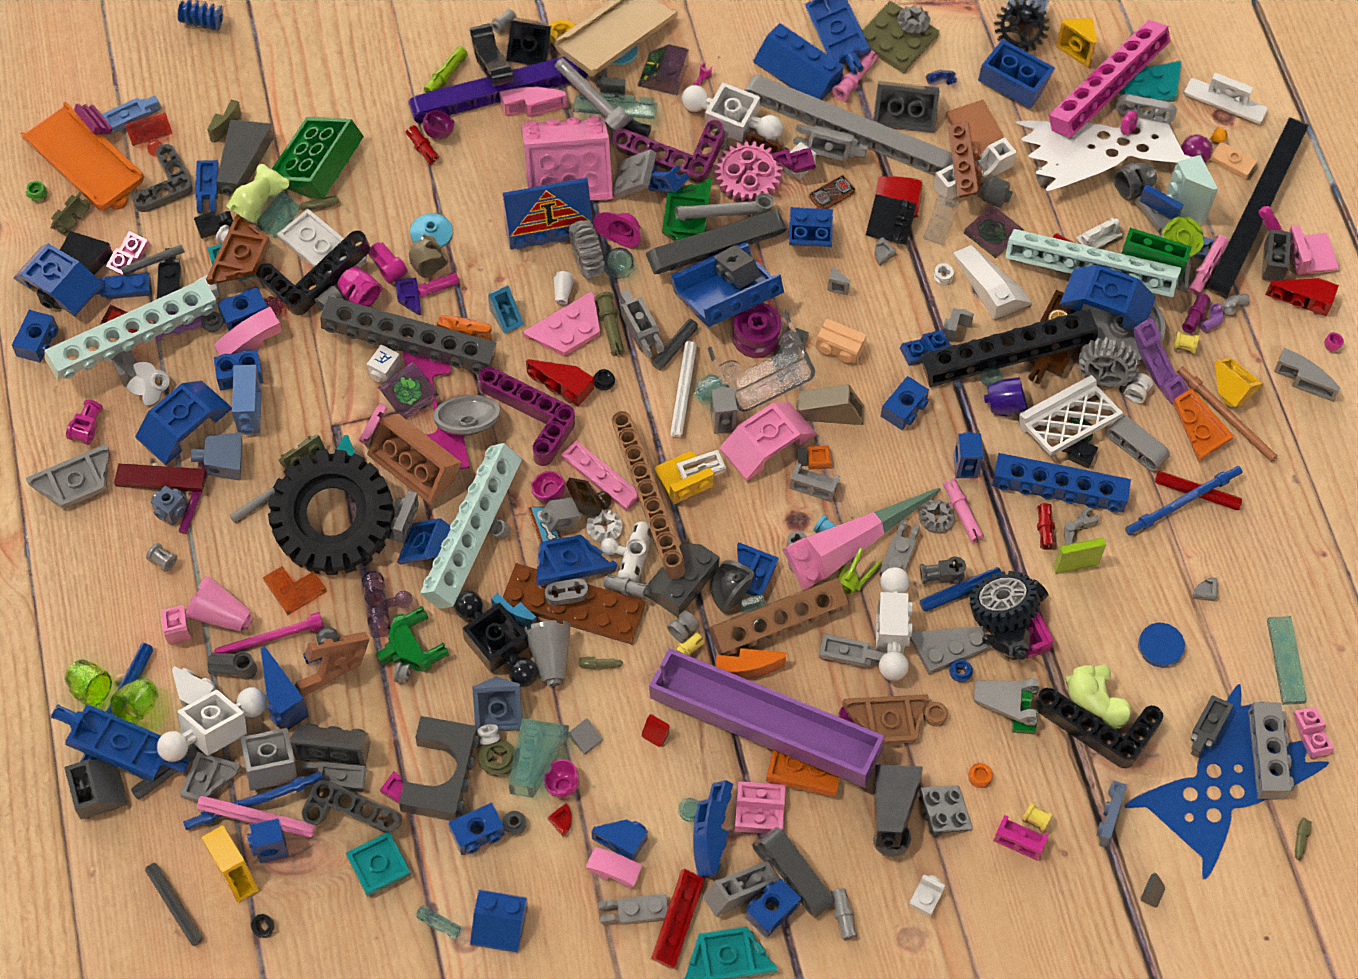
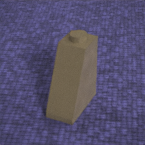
M849 384L799 392L796 408L806 421L863 425L864 405Z

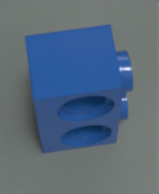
M245 350L242 353L222 354L214 357L216 378L220 391L233 388L234 365H256L261 384L264 383L258 350Z

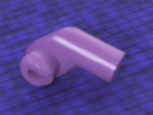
M1212 304L1210 306L1209 319L1200 323V328L1204 333L1222 324L1224 312L1220 304Z

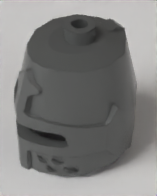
M1136 161L1122 166L1115 171L1114 185L1119 194L1126 200L1142 195L1146 185L1152 187L1157 181V174L1150 164L1136 163Z

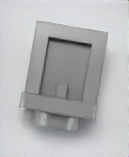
M953 308L950 319H945L943 331L946 332V339L950 342L954 341L958 325L971 327L974 313L965 309Z

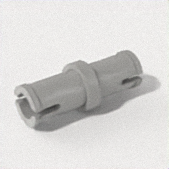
M608 574L604 579L605 588L620 591L622 595L628 596L631 594L647 599L650 594V585L631 581V578L626 577L623 579Z
M840 888L831 891L836 910L834 916L835 919H838L841 938L848 940L857 937L852 919L854 912L853 909H850L846 889Z

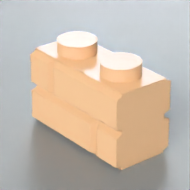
M826 319L817 336L816 348L823 354L837 356L845 363L852 362L856 364L865 346L867 335Z

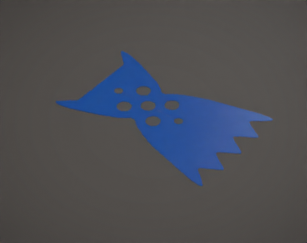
M1240 684L1234 688L1227 699V702L1233 704L1234 707L1218 738L1210 749L1205 747L1199 757L1197 775L1195 777L1179 779L1147 791L1128 801L1124 806L1125 808L1147 807L1202 857L1203 880L1210 875L1219 858L1231 824V811L1234 808H1243L1268 800L1257 799L1248 710L1252 704L1241 705ZM1265 726L1268 731L1274 732L1270 726ZM1302 741L1289 743L1288 747H1286L1287 755L1291 756L1289 775L1293 777L1294 785L1316 774L1329 764L1327 761L1305 762L1306 748ZM1267 748L1269 752L1276 754L1273 748ZM1210 764H1216L1221 768V775L1219 777L1213 778L1207 774V767ZM1237 764L1243 768V771L1240 773L1234 770V766ZM1270 770L1271 774L1279 776L1277 771ZM1210 786H1216L1221 790V797L1219 799L1212 800L1207 796L1206 792ZM1231 786H1242L1245 791L1244 796L1239 799L1232 797L1230 794ZM1187 787L1196 789L1198 793L1197 799L1194 801L1186 800L1183 796L1184 789ZM1215 808L1220 811L1221 819L1218 822L1208 820L1206 813L1209 809ZM1187 813L1192 814L1194 817L1193 821H1186L1185 815Z

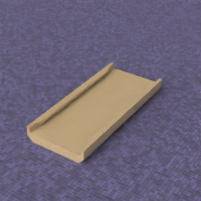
M612 0L555 40V47L565 58L590 76H594L675 19L678 10L672 11L658 0Z

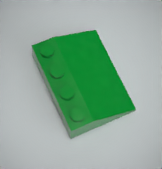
M306 117L272 170L289 180L288 190L308 198L324 199L345 165L349 162L350 157L358 148L364 135L352 119Z

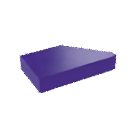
M417 279L395 280L398 303L415 314L422 315Z

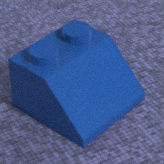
M479 890L473 915L470 945L518 953L528 909L527 898Z

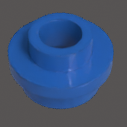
M960 659L951 664L949 673L955 681L966 682L971 678L973 668L968 661ZM962 669L965 673L959 674L957 670Z

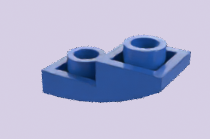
M940 330L923 334L919 340L902 343L900 350L908 365L922 362V354L947 348L950 344L943 331Z

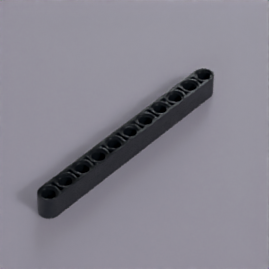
M1289 117L1207 289L1228 297L1264 219L1259 215V211L1264 206L1271 207L1309 124Z

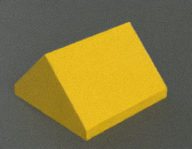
M1093 18L1064 19L1061 23L1056 47L1089 68L1097 43Z

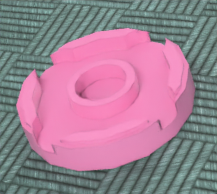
M382 403L378 405L359 439L361 443L368 444L381 418L384 417V413L388 409L387 406Z

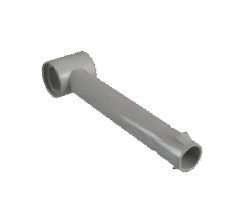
M564 58L556 62L555 68L606 117L604 122L613 132L622 129L631 120L630 116L620 106L615 109Z
M760 193L756 196L755 201L684 207L681 205L675 208V216L677 220L682 221L692 218L749 214L756 216L772 211L774 199L767 193Z

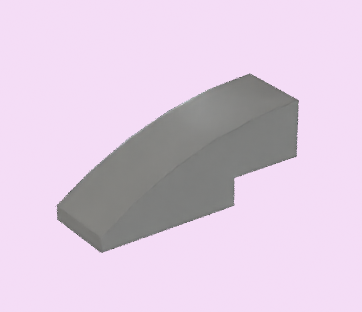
M1283 348L1274 372L1294 379L1292 387L1334 402L1340 390L1337 383L1325 371L1307 358Z

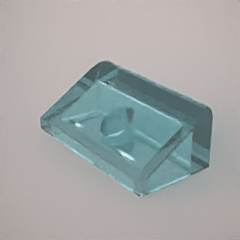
M281 192L258 218V228L277 238V233L284 229L300 210L299 205L287 194Z

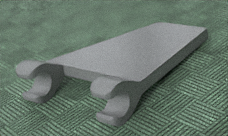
M1029 678L1023 681L975 680L974 702L1018 722L1035 725L1037 723L1036 710L1027 709L1021 711L1022 691L1037 694L1039 692L1038 680L1036 678Z

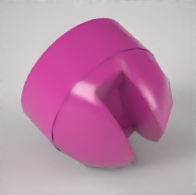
M1335 332L1330 333L1324 341L1325 348L1329 351H1337L1344 344L1342 336Z

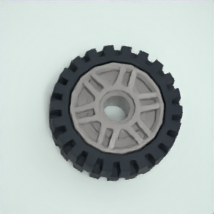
M1005 571L1000 572V576H997L996 573L991 574V579L988 577L983 578V583L978 582L976 588L973 587L972 594H970V605L975 621H977L980 627L983 626V629L988 630L990 628L992 632H996L998 628L1000 632H1005L1006 628H1009V631H1013L1014 626L1021 628L1023 627V622L1026 624L1030 623V618L1034 619L1036 612H1039L1040 609L1039 595L1034 581L1028 575L1023 576L1021 572H1017L1016 575L1014 571H1009L1008 575L1005 574Z

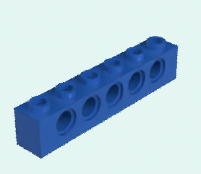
M1003 453L998 454L992 486L1000 490H1013L1024 495L1033 494L1045 499L1063 500L1069 504L1078 503L1091 508L1108 509L1114 513H1124L1128 503L1131 479ZM1013 474H1018L1021 477H1015L1013 476ZM1035 479H1041L1043 482H1038ZM1057 483H1062L1065 486H1059ZM1079 487H1083V488H1085L1087 491H1083V490L1079 489Z

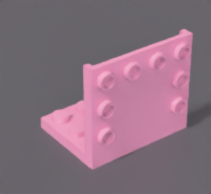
M589 116L587 119L579 120L577 117H571L567 121L549 119L546 120V123L527 121L525 124H521L528 188L587 178L590 201L613 199L609 136L604 118Z

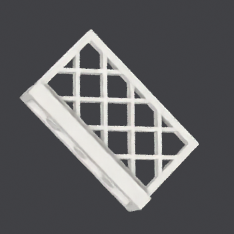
M1090 375L1020 413L1019 428L1024 433L1028 432L1050 456H1053L1122 418L1123 412L1097 386V380ZM1097 395L1100 399V403L1090 402L1087 400L1090 397ZM1074 406L1083 407L1082 413L1069 410ZM1086 407L1099 409L1098 415L1085 413ZM1101 410H1111L1114 414L1104 416L1101 415ZM1057 415L1065 416L1064 422L1051 420ZM1068 417L1081 418L1080 424L1067 423ZM1083 420H1096V424L1092 426L1083 425ZM1039 425L1047 426L1046 432L1036 431L1034 428ZM1050 427L1063 428L1062 434L1049 433ZM1065 430H1078V434L1074 436L1065 435ZM1047 439L1060 440V443L1051 447L1047 443Z

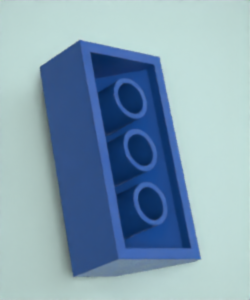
M781 23L766 36L753 60V63L788 87L823 100L832 91V88L841 82L844 67L841 63Z

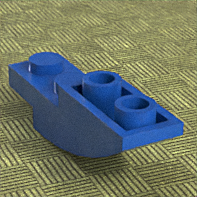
M727 780L712 783L708 799L699 801L696 810L693 832L694 859L697 874L703 878L716 876L720 868L722 852L727 844L728 831L721 828L725 821L727 805L732 797L733 783Z

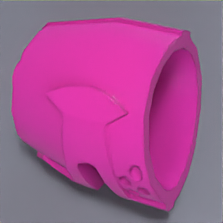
M357 266L344 271L338 280V286L349 302L367 307L371 306L383 291L380 283Z

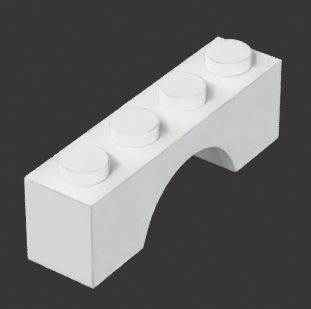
M1005 137L987 146L982 153V159L979 160V165H982L984 177L981 178L982 182L1014 166L1017 152ZM953 164L938 171L935 175L933 188L945 202L958 196Z

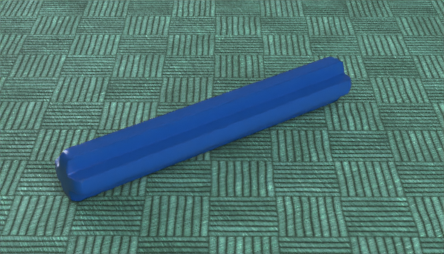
M996 567L920 600V606L924 612H927L972 593L973 587L976 588L978 582L983 583V578L988 577L991 579V574L994 573L1000 576L1002 571L999 567Z

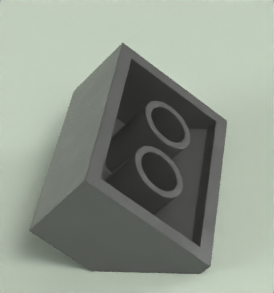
M878 81L873 121L887 127L934 132L940 90L938 87Z
M682 542L679 546L686 569L685 574L681 578H669L662 566L648 583L650 585L648 598L677 618L719 568L720 557L701 544Z
M308 723L305 726H297L291 737L290 744L295 760L366 767L370 738L369 733L361 729L349 731L342 730L337 726L322 728Z

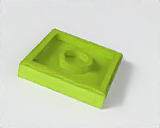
M1104 538L1061 546L1053 566L1055 573L1099 565L1106 547Z

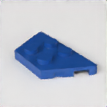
M582 535L540 542L536 584L541 586L553 582L616 571L617 563L614 560L611 562L601 556L602 551L596 546L591 545Z

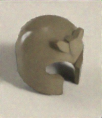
M423 234V239L415 242L410 248V264L421 277L427 278L432 276L448 264V258L444 251L441 252L439 244L431 235Z

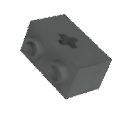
M1269 230L1264 242L1263 279L1284 280L1289 269L1291 232Z
M736 244L714 257L717 263L715 269L719 276H724L730 285L734 284L739 289L761 277L754 258Z

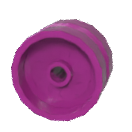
M761 303L735 315L733 343L740 353L751 358H763L777 349L780 341L781 317L776 309L768 304Z

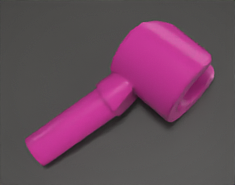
M702 63L698 79L693 85L699 86L704 79H709L712 74V66L706 70V63Z

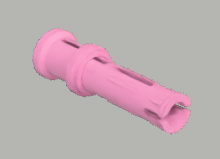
M871 50L870 53L864 55L860 60L864 67L861 73H859L856 67L858 74L854 75L851 72L844 74L841 82L832 88V93L838 100L846 101L849 98V93L858 87V81L878 59L877 54L871 58L875 54L874 51Z

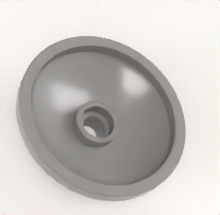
M464 395L451 398L441 403L434 411L435 424L443 431L455 435L480 433L493 426L500 417L498 403L489 397L480 395Z

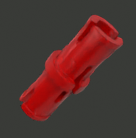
M416 125L409 127L411 133L409 130H406L405 134L415 145V150L423 155L428 164H434L436 162L434 157L438 160L439 155L431 147L429 139L421 134Z
M1042 503L1037 506L1039 517L1037 530L1040 534V548L1050 550L1055 547L1053 535L1055 523L1052 519V505Z

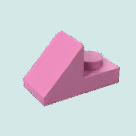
M184 605L161 610L163 633L168 644L191 639Z

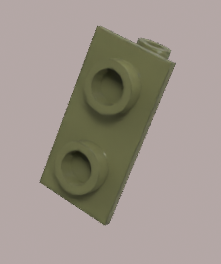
M79 192L76 196L71 195L65 202L66 207L62 211L57 210L51 217V220H53L51 229L56 225L59 233H68L77 222L72 215L80 219L90 209V202L87 199H80L82 192Z
M319 435L308 436L306 440L297 445V449L293 448L287 453L282 454L279 462L286 468L290 464L297 466L300 464L299 458L307 454L312 458L316 456V451L326 449Z

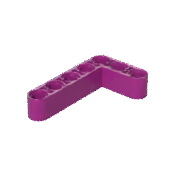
M718 120L709 121L703 130L693 155L626 129L615 131L612 140L618 151L629 156H634L650 149L656 155L659 152H665L664 158L657 159L655 157L654 165L669 171L676 166L675 162L678 159H684L685 163L680 166L681 168L676 174L682 175L687 173L689 179L702 182L708 178L726 134L721 122ZM713 129H720L718 135L713 136L710 134ZM621 138H628L625 144H618ZM640 145H647L644 151H637ZM705 148H712L711 153L707 155L702 153ZM696 167H704L703 172L699 174L694 173Z
M483 368L479 372L480 389L484 394L546 424L533 443V460L539 466L549 465L574 429L575 411L573 407L495 368ZM529 398V399H531V400H529V401H524L523 399ZM568 417L569 419L563 420L561 418ZM551 434H558V436H556V437H552V436H550V435H551ZM540 451H547V453H545V454H540V453H538V452H540Z

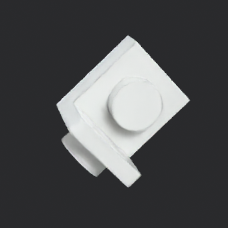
M923 874L909 903V907L931 917L945 885L937 877Z

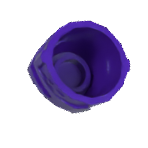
M1020 377L1003 379L987 386L988 394L984 395V401L989 403L990 410L994 415L1007 417L1011 416V412L1020 415V413L1028 409Z

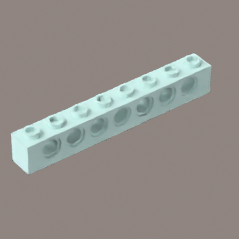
M1017 229L1013 230L1008 240L1005 257L1071 274L1076 268L1101 265L1138 278L1151 293L1168 297L1174 296L1181 272L1180 267Z
M203 278L46 349L45 361L57 381L63 378L69 379L76 372L83 369L89 370L98 362L111 360L122 351L128 352L142 342L152 341L157 335L170 333L179 325H187L201 315L207 316L211 314L216 307V298ZM192 302V303H194V304H196V305H195V306H189V305H187V303ZM173 311L177 314L169 315L167 312ZM149 320H154V321H156L157 323H155V324H150V323H148L147 321H149ZM135 329L137 330V332L130 333L128 332V330ZM109 338H115V339H117V341H116V342H110V341H108V339H109ZM95 347L97 348V350L90 351L88 350V348ZM75 356L78 359L69 360L68 357Z
M505 443L492 445L486 450L485 458L476 471L477 475L468 488V494L459 507L456 519L451 523L450 531L447 538L441 544L442 548L432 563L433 567L429 575L423 582L424 586L420 594L438 609L454 606L521 463L522 458Z

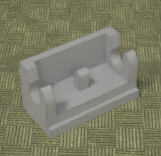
M131 350L128 352L122 351L111 359L124 388L127 387L128 382L133 377L137 376L133 368V364L137 363Z
M797 463L791 477L790 489L832 502L840 476L835 475L833 479L802 469V464Z

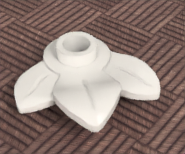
M137 362L133 364L137 376L128 382L127 390L134 395H143L144 405L155 404L160 399L161 392L167 389L169 377L164 371L156 370L151 363ZM156 377L160 379L159 385L155 383Z

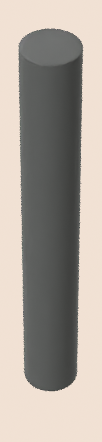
M181 244L121 267L123 275L182 254L185 251Z

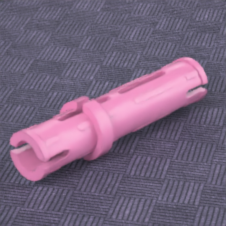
M1216 236L1202 265L1196 269V275L1188 287L1191 293L1195 295L1200 294L1206 282L1211 279L1212 271L1229 243V239L1225 236Z
M956 478L950 479L951 485L947 480L943 486L951 499V506L957 511L970 538V542H977L976 536L978 541L984 538V535L967 504L968 499L966 495L962 494Z

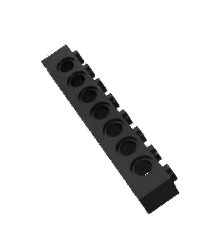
M1090 309L1077 311L1073 314L1055 317L1054 319L1036 322L1021 328H1014L1003 333L992 334L981 339H974L966 343L930 351L921 355L922 366L930 388L1085 346L1090 340H1097L1098 328Z

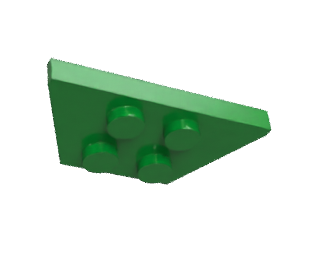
M711 178L705 179V182L693 185V183L686 185L675 193L667 192L662 227L664 235L674 241H678L705 232L707 218L685 219V221L677 220L675 208L681 205L682 207L709 205Z

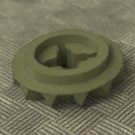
M502 739L492 744L483 745L478 755L480 767L487 774L490 773L495 776L507 774L511 768H514L516 761L514 747ZM493 751L495 752V754L497 753L498 756L504 755L501 758V765L497 761H491L494 759Z

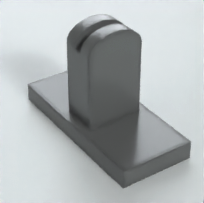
M807 447L798 448V463L802 464L801 466H807Z

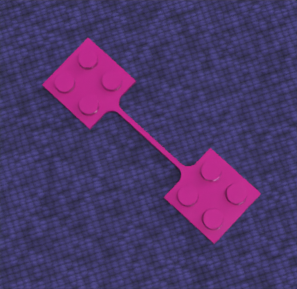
M403 351L407 377H413L414 380L425 378L429 381L435 411L437 403L432 380L435 376L450 374V364L434 362L422 356H412ZM439 427L436 432L426 434L462 462L459 470L469 468L463 435L450 434Z

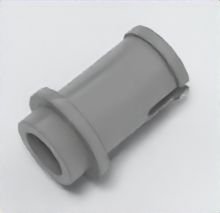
M508 9L499 18H494L491 23L492 29L496 33L504 32L505 28L511 23V20L517 17L514 11Z

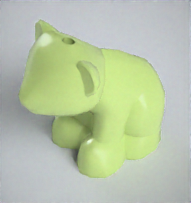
M264 164L257 166V174L254 181L238 187L226 207L241 217L257 225L261 224V211L267 198L278 197L289 186L287 178L282 177L278 172Z
M1108 665L1077 667L1073 670V675L1065 677L1070 699L1074 703L1102 718L1104 723L1115 730L1124 727L1128 723L1132 711L1131 705L1123 698L1108 696L1106 680L1111 677V670Z

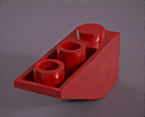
M1320 278L1271 281L1265 295L1275 300L1290 303L1295 307L1310 310L1315 314L1327 316L1339 285Z
M531 359L526 360L527 374L533 380L542 382L548 390L560 394L568 403L579 406L594 389V377L577 366Z

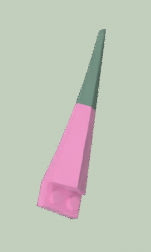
M937 488L807 536L783 548L782 550L802 590L829 577L855 557L859 548L864 550L941 489Z

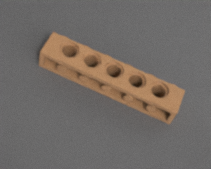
M834 578L708 628L717 653L725 652V655L728 656L738 652L737 647L746 644L748 648L759 644V639L765 636L768 639L781 635L780 630L788 628L789 631L800 628L803 621L809 620V623L822 619L821 614L830 612V615L843 611L842 606L847 605L848 601L839 578ZM819 595L825 598V605L822 608L816 602ZM799 603L805 609L801 616L796 613V606ZM778 611L784 616L781 624L775 621V614ZM757 619L763 624L760 632H756L753 626ZM735 628H739L742 632V637L738 641L732 636Z

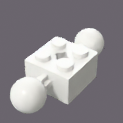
M723 82L713 99L708 98L706 91L697 85L689 86L682 94V103L687 110L698 112L706 109L705 126L711 120H718L722 123L724 130L729 133L728 137L742 142L750 127L757 129L758 135L765 137V141L769 139L775 141L782 135L783 124L778 117L774 115H766L762 118L756 117L759 113V96Z
M892 567L885 570L880 578V585L884 592H880L876 611V651L885 653L879 661V670L882 676L890 681H897L907 674L909 668L908 660L903 654L905 646L909 647L910 637L912 636V623H910L912 602H908V593H905L909 587L907 573L901 568Z
M246 688L238 695L236 704H233L216 689L178 710L181 733L169 731L163 734L157 743L159 755L166 761L176 762L186 755L188 745L191 743L195 744L209 756L247 734L245 716L257 717L264 712L267 705L265 694L258 688Z

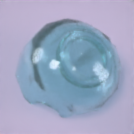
M625 248L611 249L603 258L604 271L611 278H628L630 273L636 270L635 258Z

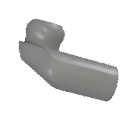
M1249 295L1229 296L1222 304L1224 314L1233 315L1235 313L1234 307L1248 305Z

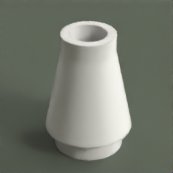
M559 271L553 278L555 303L566 305L575 280L573 279V274Z

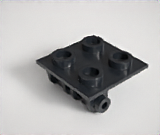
M876 194L866 236L879 239L883 237L887 241L907 245L917 204L908 200H899Z

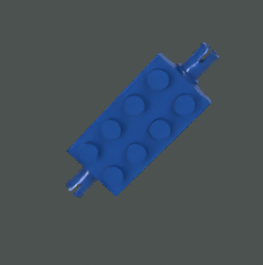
M812 0L805 3L806 10L827 55L842 65L848 63L852 74H858L856 67L859 73H861L864 67L859 57L870 53L871 50L848 1Z
M57 704V709L54 708L52 712V719L70 725L71 731L66 738V746L151 782L155 780L161 767L167 766L184 774L185 769L189 765V759L182 758L176 762H169L161 758L157 751V743L161 735L87 704L83 711H77L76 713Z

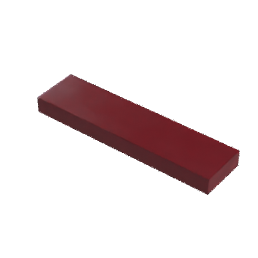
M119 463L114 484L116 487L162 490L164 486H167L171 490L175 488L179 491L203 492L207 472L206 469Z

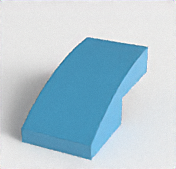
M498 593L491 598L492 607L501 603L519 626H527L531 629V624L537 623L536 616L521 602L513 608Z

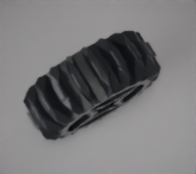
M1015 0V6L1009 1L1007 2L1008 10L1005 7H1001L1004 15L999 13L996 15L1001 21L994 22L995 26L1000 27L994 31L995 34H1002L997 38L998 42L1004 39L1020 49L1024 48V51L1027 53L1029 52V46L1035 51L1036 45L1034 43L1036 42L1041 46L1043 42L1039 38H1047V35L1042 31H1049L1048 26H1043V24L1049 22L1048 18L1042 19L1046 15V11L1038 12L1041 9L1040 4L1033 8L1034 0L1030 2V5H1026L1027 0H1023L1020 5L1019 0ZM1022 10L1032 13L1037 20L1026 19ZM1016 11V22L1010 24V26H1005L1007 17ZM1020 18L1021 22L1023 21L1024 24L1026 23L1028 25L1025 26L1024 36L1023 32L1020 31V28L1017 29L1016 27L1019 25ZM1035 26H1039L1036 36L1028 41L1027 31ZM1007 32L1019 34L1022 42L1014 41L1007 35Z

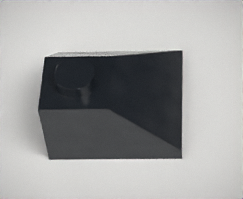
M513 18L510 24L506 60L529 65L547 61L552 26L535 20Z

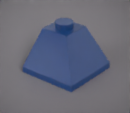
M441 518L413 523L397 563L406 564L437 557L442 548L441 544L447 538L451 525Z

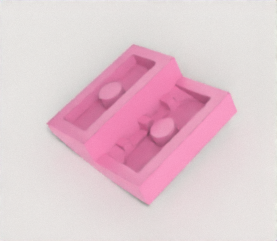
M738 781L735 832L765 834L775 827L783 830L785 785Z

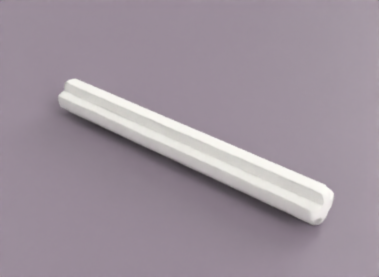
M687 341L684 347L670 434L673 438H681L683 434L697 348L696 342Z

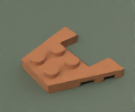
M366 632L342 636V640L333 642L332 639H326L323 641L324 644L317 645L316 641L308 643L305 652L308 662L322 658L318 673L296 681L295 687L302 697L346 672L358 668L362 664L370 640Z

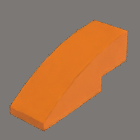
M740 648L739 657L716 655L715 667L744 679H752L774 672L785 666L787 652Z

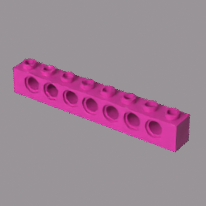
M1147 20L1086 80L1049 114L1051 130L1072 138L1171 42L1169 27L1152 20Z

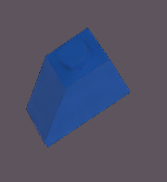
M628 819L596 826L591 831L594 841L632 861L635 860L648 838V831L644 825L637 821L631 822Z

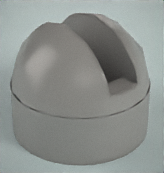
M498 519L491 525L490 532L498 539H505L510 534V526L505 521Z

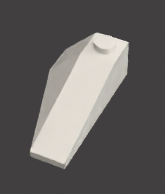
M972 245L953 252L955 260L993 320L1031 305V301L1022 287Z

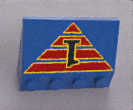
M587 178L503 193L505 230L510 250L570 239V225L581 220H589L593 225Z

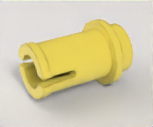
M695 632L683 644L679 643L675 650L691 657V654L703 646L705 641L704 639L699 641L702 636Z

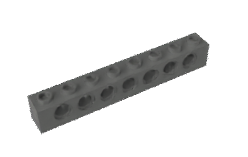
M328 296L320 317L321 329L329 333H339L351 339H361L372 345H383L394 351H404L412 356H422L434 362L447 363L455 368H465L477 374L483 368L492 366L496 354V342Z

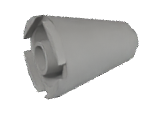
M557 620L531 624V629L527 626L524 627L525 633L528 636L527 642L537 665L541 681L547 683V686H557L561 684L562 680H565L571 628L568 621H563V625H557Z

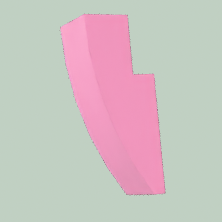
M524 87L500 91V102L505 116L525 111L527 117H532L567 107L566 92L561 90Z
M268 307L234 327L218 340L214 347L219 356L222 354L242 353L245 350H254L263 346V340L282 332L280 322L272 308Z

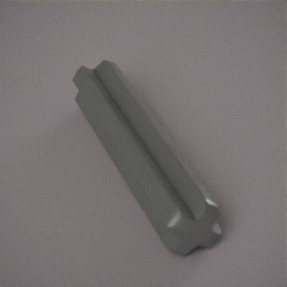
M689 319L666 344L664 351L653 359L652 365L655 368L661 370L697 330V322Z

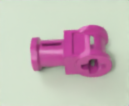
M87 399L83 403L84 408L81 414L76 413L73 420L68 424L66 438L69 440L73 438L84 441V444L90 445L97 428L96 418L103 411V406L94 400Z

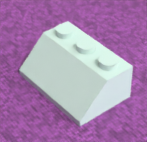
M1201 155L1177 161L1166 195L1183 204L1180 217H1188L1199 225H1204L1218 188Z

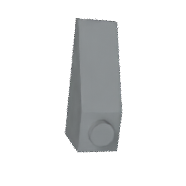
M764 861L715 881L703 898L714 915L718 916L735 909L760 894L772 881L776 883L780 878L769 862Z

